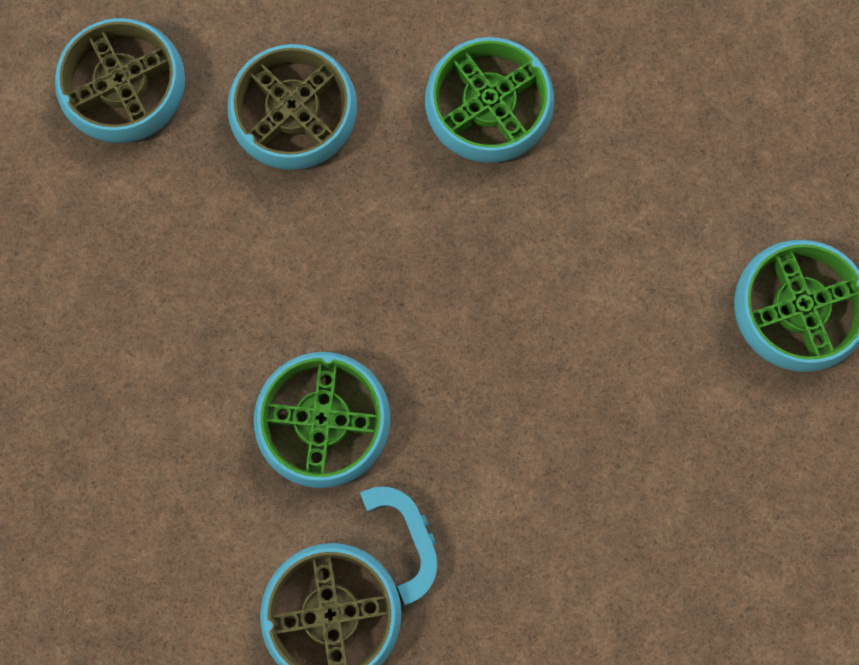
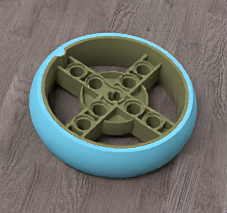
M126 18L100 21L79 32L63 50L55 74L56 95L61 109L69 121L90 137L112 143L138 141L151 136L163 128L177 111L185 88L184 66L173 43L155 27L138 20ZM135 38L146 41L158 49L136 59L128 54L115 53L110 40ZM94 49L100 62L94 69L92 81L72 91L73 77L78 65ZM170 70L169 84L163 98L147 114L140 100L146 93L148 80ZM127 94H132L130 97L125 98ZM90 95L88 99H84L85 96ZM105 102L113 107L125 108L132 122L118 125L102 124L87 118L82 113ZM135 109H140L137 113H133Z
M280 45L257 54L239 71L228 96L229 123L239 144L259 162L279 169H305L316 166L331 158L348 140L357 115L356 92L344 68L325 52L305 45ZM286 64H305L318 68L305 81L285 80L281 82L269 71ZM267 80H270V81H271V82H270L269 84H267V85L263 84V83H264L265 81H267ZM319 80L323 81L322 84H315ZM254 83L267 96L265 102L266 116L248 132L243 121L242 108L246 93ZM336 83L342 94L343 111L337 127L332 132L318 118L320 112L319 97ZM306 92L310 93V95L307 97L302 96V94ZM284 93L283 96L276 97V94ZM283 117L281 121H275L276 118ZM304 117L310 118L306 122L301 121V119ZM265 129L270 130L267 134L261 133ZM315 130H322L320 134H314ZM281 132L286 134L304 132L317 144L314 147L297 152H282L266 147Z
M339 543L314 545L288 558L270 579L261 604L260 622L262 635L269 653L278 665H303L290 655L278 634L304 629L307 635L315 642L325 645L328 665H348L345 642L355 634L360 620L386 615L385 628L378 645L365 660L357 664L382 665L393 650L399 635L401 602L392 577L383 565L370 554L356 547ZM332 559L346 560L363 568L374 578L383 596L357 600L349 589L336 584ZM313 562L317 588L306 597L300 611L276 615L279 595L286 582L300 568ZM324 568L330 571V576L326 580L320 578V571ZM327 588L333 592V597L330 600L323 598V591ZM368 602L376 604V611L372 614L367 613L365 610ZM349 605L356 608V614L353 617H348L345 613ZM329 609H332V612H336V616L333 617L332 621H330V618H326V613H329ZM310 612L316 616V621L313 624H309L306 621V615ZM289 616H293L296 619V624L292 628L286 625V619ZM332 629L339 632L337 641H332L329 638V632ZM334 650H339L342 653L341 661L336 662L332 659V652Z

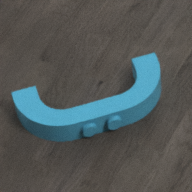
M375 487L360 492L368 512L380 507L389 506L399 510L404 516L420 555L421 567L415 578L397 587L405 605L418 600L430 589L437 572V557L433 547L436 541L433 534H428L426 526L429 524L425 514L420 515L417 506L411 498L397 489Z

